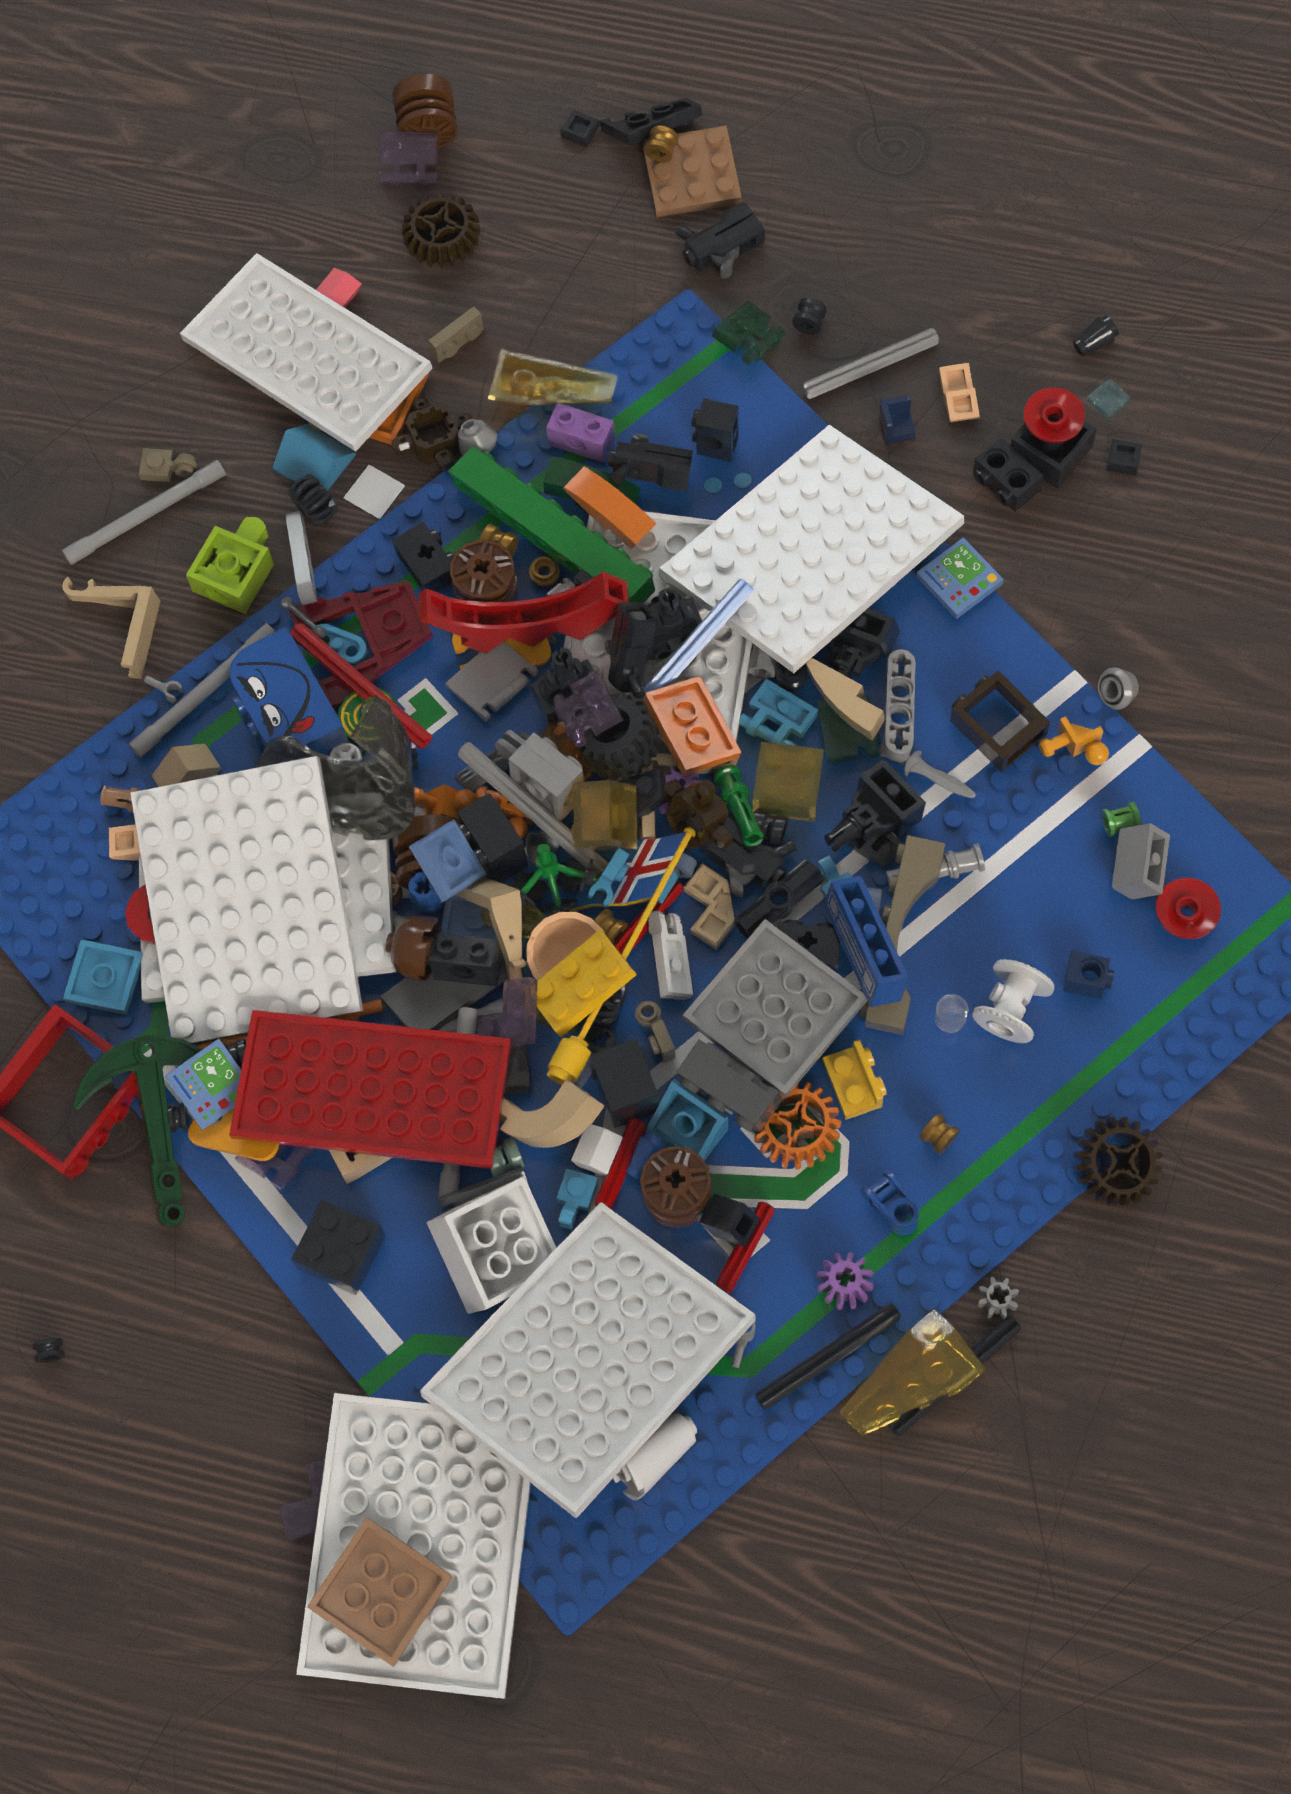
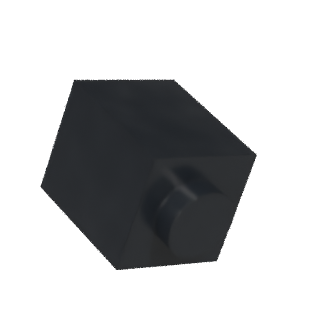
M714 1193L699 1223L714 1237L745 1247L760 1218L745 1203Z

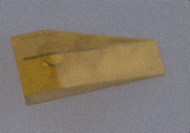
M501 349L488 399L513 405L612 402L618 375Z
M933 1309L905 1333L841 1409L840 1414L863 1436L899 1420L900 1415L917 1407L921 1410L930 1406V1401L945 1394H948L950 1397L961 1392L986 1370L956 1329Z

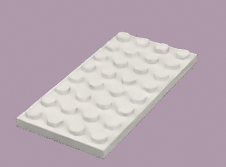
M257 253L180 333L183 341L355 452L432 369L431 362Z

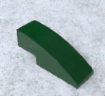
M550 456L543 480L545 494L573 499L563 488L585 466L637 505L640 487L626 480L616 484L612 481V474L574 461ZM574 500L575 506H580V505Z

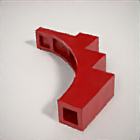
M605 572L564 592L523 601H466L450 598L427 588L418 594L419 621L461 636V644L484 654H487L508 638L534 647L556 631L581 641L615 618L619 603H628L627 581Z

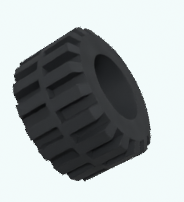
M618 693L611 694L610 698L600 697L599 702L595 704L593 702L587 706L589 709L586 712H581L579 715L581 721L576 722L574 727L576 730L574 740L590 769L594 773L597 772L599 777L605 779L608 776L610 780L617 781L618 777H622L625 780L629 779L633 773L635 775L642 773L641 769L644 766L648 768L652 764L650 759L657 756L658 750L656 747L660 746L661 743L660 733L647 708L638 698L632 699L629 694H623L620 697ZM627 731L620 739L608 743L614 735Z

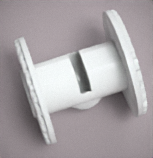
M1000 959L994 964L993 971L1005 983L1001 984L998 982L990 994L989 1000L994 1002V1008L988 1006L975 1007L972 1017L980 1027L997 1037L1016 1043L1030 1042L1033 1039L1034 1032L1022 1021L1026 1011L1025 1006L1029 1004L1033 995L1042 997L1052 995L1054 984L1045 974L1030 965L1010 959Z

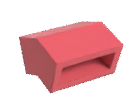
M333 268L316 290L346 308L359 292L362 283L349 273Z

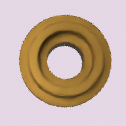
M542 556L532 562L529 568V575L533 583L545 587L554 584L558 580L560 570L555 560ZM543 570L550 572L548 575H540V572Z

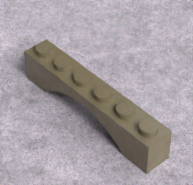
M907 835L905 845L899 843L895 862L901 863L898 875L892 874L888 893L894 894L892 905H885L882 921L887 925L886 930L896 951L904 920L913 904L927 889L938 882L945 843ZM905 988L900 1002L870 1007L867 1001L861 1008L860 1017L866 1018L865 1027L903 1035L911 998Z

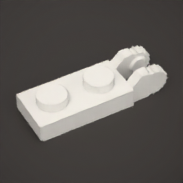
M653 911L649 916L648 924L649 933L653 935L660 998L677 1000L692 998L693 990L686 940L683 935L680 917L677 914L668 913L665 918L663 912Z

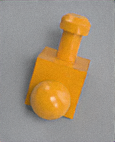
M1066 716L1060 719L1057 731L1059 735L1051 739L1044 738L1039 741L1038 745L1041 754L1045 757L1054 755L1055 750L1064 746L1067 747L1072 757L1085 752L1087 761L1093 765H1101L1109 757L1107 746L1101 742L1103 735L1101 726L1092 730L1069 723Z

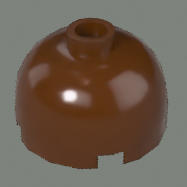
M412 916L398 924L394 934H388L385 951L391 953V963L397 972L404 977L424 982L430 979L432 971L430 966H428V958L434 935L439 933L440 930L439 924L436 923L438 918Z

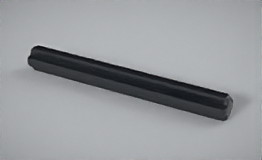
M892 1303L886 1305L758 1391L755 1397L759 1405L764 1410L770 1408L900 1320L901 1315L898 1309Z
M1012 1316L1004 1319L895 1414L887 1424L890 1430L897 1436H901L1018 1334L1021 1330L1018 1321Z

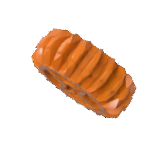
M806 1082L804 1089H798L797 1084L786 1098L782 1096L783 1100L775 1112L780 1107L790 1103H796L794 1109L788 1112L780 1110L778 1113L774 1112L761 1132L754 1127L752 1128V1130L758 1132L754 1135L755 1143H763L760 1147V1152L765 1154L772 1151L770 1155L772 1163L781 1157L783 1168H787L789 1161H795L794 1166L798 1170L801 1168V1161L806 1160L808 1167H813V1157L815 1156L818 1160L824 1161L826 1155L823 1150L833 1152L834 1144L831 1141H838L840 1138V1133L836 1129L841 1127V1120L835 1118L839 1114L838 1108L830 1107L833 1102L832 1097L828 1096L821 1099L823 1094L821 1087L817 1088L814 1093L810 1092L811 1083ZM807 1106L817 1111L824 1126L817 1125L815 1120L810 1119L806 1115ZM801 1113V1126L799 1125V1130H795L792 1137V1124H794V1120H798V1116ZM769 1124L776 1125L778 1130L786 1134L785 1145L773 1136ZM814 1137H818L810 1145L796 1147L801 1139H814Z

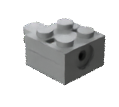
M507 730L503 734L504 739L500 738L495 743V747L502 756L509 760L511 778L562 821L585 796L581 764L572 756L565 757L558 751L555 743L547 737L542 739L533 732L525 741L512 730Z

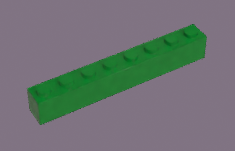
M472 446L449 470L452 482L457 489L574 575L583 570L594 578L600 573L605 572L627 581L628 603L641 602L644 604L656 591L652 579L653 574L645 565H636L623 549L619 547L614 549L608 544L602 534L597 531L592 533L585 528V524L577 516H569L563 512L562 507L551 498L547 500L541 496L540 491L529 482L525 484L519 480L518 475L507 466L503 468L497 464L496 459L489 452H481Z

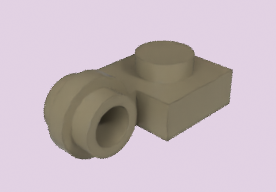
M143 448L139 477L141 480L170 482L172 472H175L180 477L189 478L197 471L198 464L196 458L190 454H179L178 458L174 460L173 450Z
M653 1001L641 1002L636 1007L635 1018L641 1026L650 1027L652 1035L647 1038L653 1054L660 1053L664 1063L675 1059V1047L663 1020H661L660 1007ZM646 1011L654 1013L650 1017L643 1016V1013Z

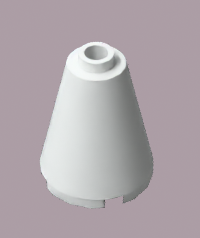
M679 1413L670 1415L613 1477L615 1483L622 1480L627 1486V1489L623 1491L627 1497L632 1500L642 1498L696 1442L695 1434H697V1428L691 1418L688 1416L683 1417Z

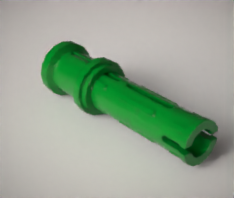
M726 765L719 768L713 776L714 783L722 791L721 799L731 808L745 845L752 847L760 844L763 841L762 837L764 835L748 802L749 790L741 782V771L735 765Z

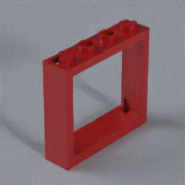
M54 1004L0 1074V1128L63 1175L73 1180L76 1175H80L89 1164L88 1159L93 1152L106 1143L109 1138V1131L115 1123L121 1122L126 1117L129 1111L128 1106L138 1096L134 1074L130 1071V1076L65 1161H62L1 1115L68 1027L103 1052L114 1047Z

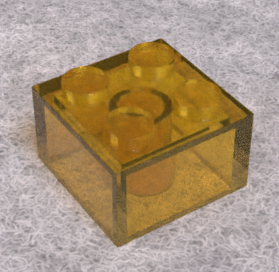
M761 742L752 799L753 813L755 814L757 808L767 810L773 816L780 814L789 817V819L815 822L824 749Z
M610 780L573 783L574 791L571 794V805L574 809V824L571 833L575 847L602 852L617 851L618 848L622 850H637L636 786Z

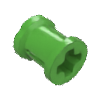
M1134 802L1128 803L1127 807L1112 811L1104 809L1101 812L1103 825L1109 837L1115 836L1116 832H1119L1120 829L1141 825L1140 814Z

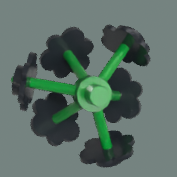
M543 830L539 834L535 832L527 834L525 837L526 856H530V860L536 865V869L529 874L523 871L517 872L514 877L515 882L512 885L510 883L507 885L520 891L522 908L527 904L534 909L536 905L532 899L541 901L543 894L548 889L547 884L543 880H539V878L548 879L554 902L546 904L541 909V912L548 915H554L558 912H570L572 906L578 903L577 899L569 900L567 898L561 900L557 885L563 887L567 893H573L577 886H580L579 893L583 894L585 887L591 888L593 882L597 881V877H595L597 870L592 869L594 859H590L587 868L574 857H571L568 863H559L554 853L558 849L559 844Z

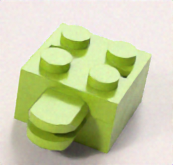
M246 517L235 534L214 526L186 574L192 592L246 614L274 566L269 548L264 546L268 539V532L264 522L256 517Z

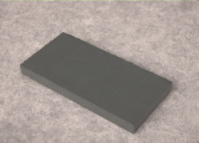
M505 959L503 960L497 986L508 979ZM431 974L427 982L406 977L382 994L380 998L404 1027L439 1030L458 1016L459 1008H469L496 987L435 980L433 974Z

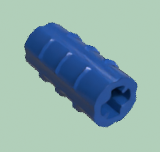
M424 872L415 874L410 879L408 885L413 909L416 910L418 916L438 918L443 913L444 902L440 900Z

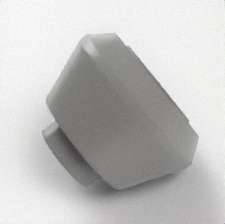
M467 420L461 425V429L458 432L459 451L462 455L472 446L481 452H490L496 444L497 433L482 420Z
M1112 667L1106 669L1099 678V696L1105 705L1111 709L1120 710L1125 708L1138 694V681L1129 671Z

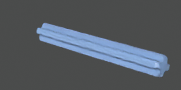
M739 579L643 687L645 693L672 684L754 590L751 585L743 579Z

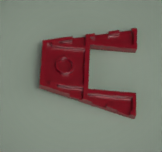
M409 581L370 588L371 591L359 594L349 592L342 594V597L327 600L318 598V602L296 605L295 607L315 625L327 624L349 613L356 612L375 657L353 667L371 683L433 637L429 625L419 621V602ZM288 610L294 625L303 623L307 626L291 610ZM335 675L318 681L334 711L353 692Z

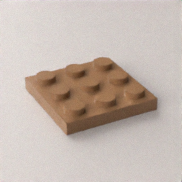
M727 125L678 133L677 145L672 148L674 151L673 157L669 162L665 163L654 161L646 155L645 146L651 140L650 138L645 139L642 143L657 218L732 206L742 202Z
M366 1517L307 1608L392 1667H395L454 1576Z

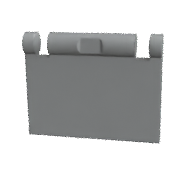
M504 641L487 654L479 652L449 679L445 685L486 722L491 718L490 714L484 709L487 705L496 713L529 683L528 678L523 674L524 671H527L532 677H536L539 671Z

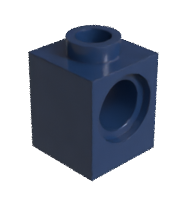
M1072 951L1063 991L1102 999L1104 990H1111L1114 970H1109L1111 958ZM1092 971L1097 975L1098 979L1087 980L1083 977L1082 972Z

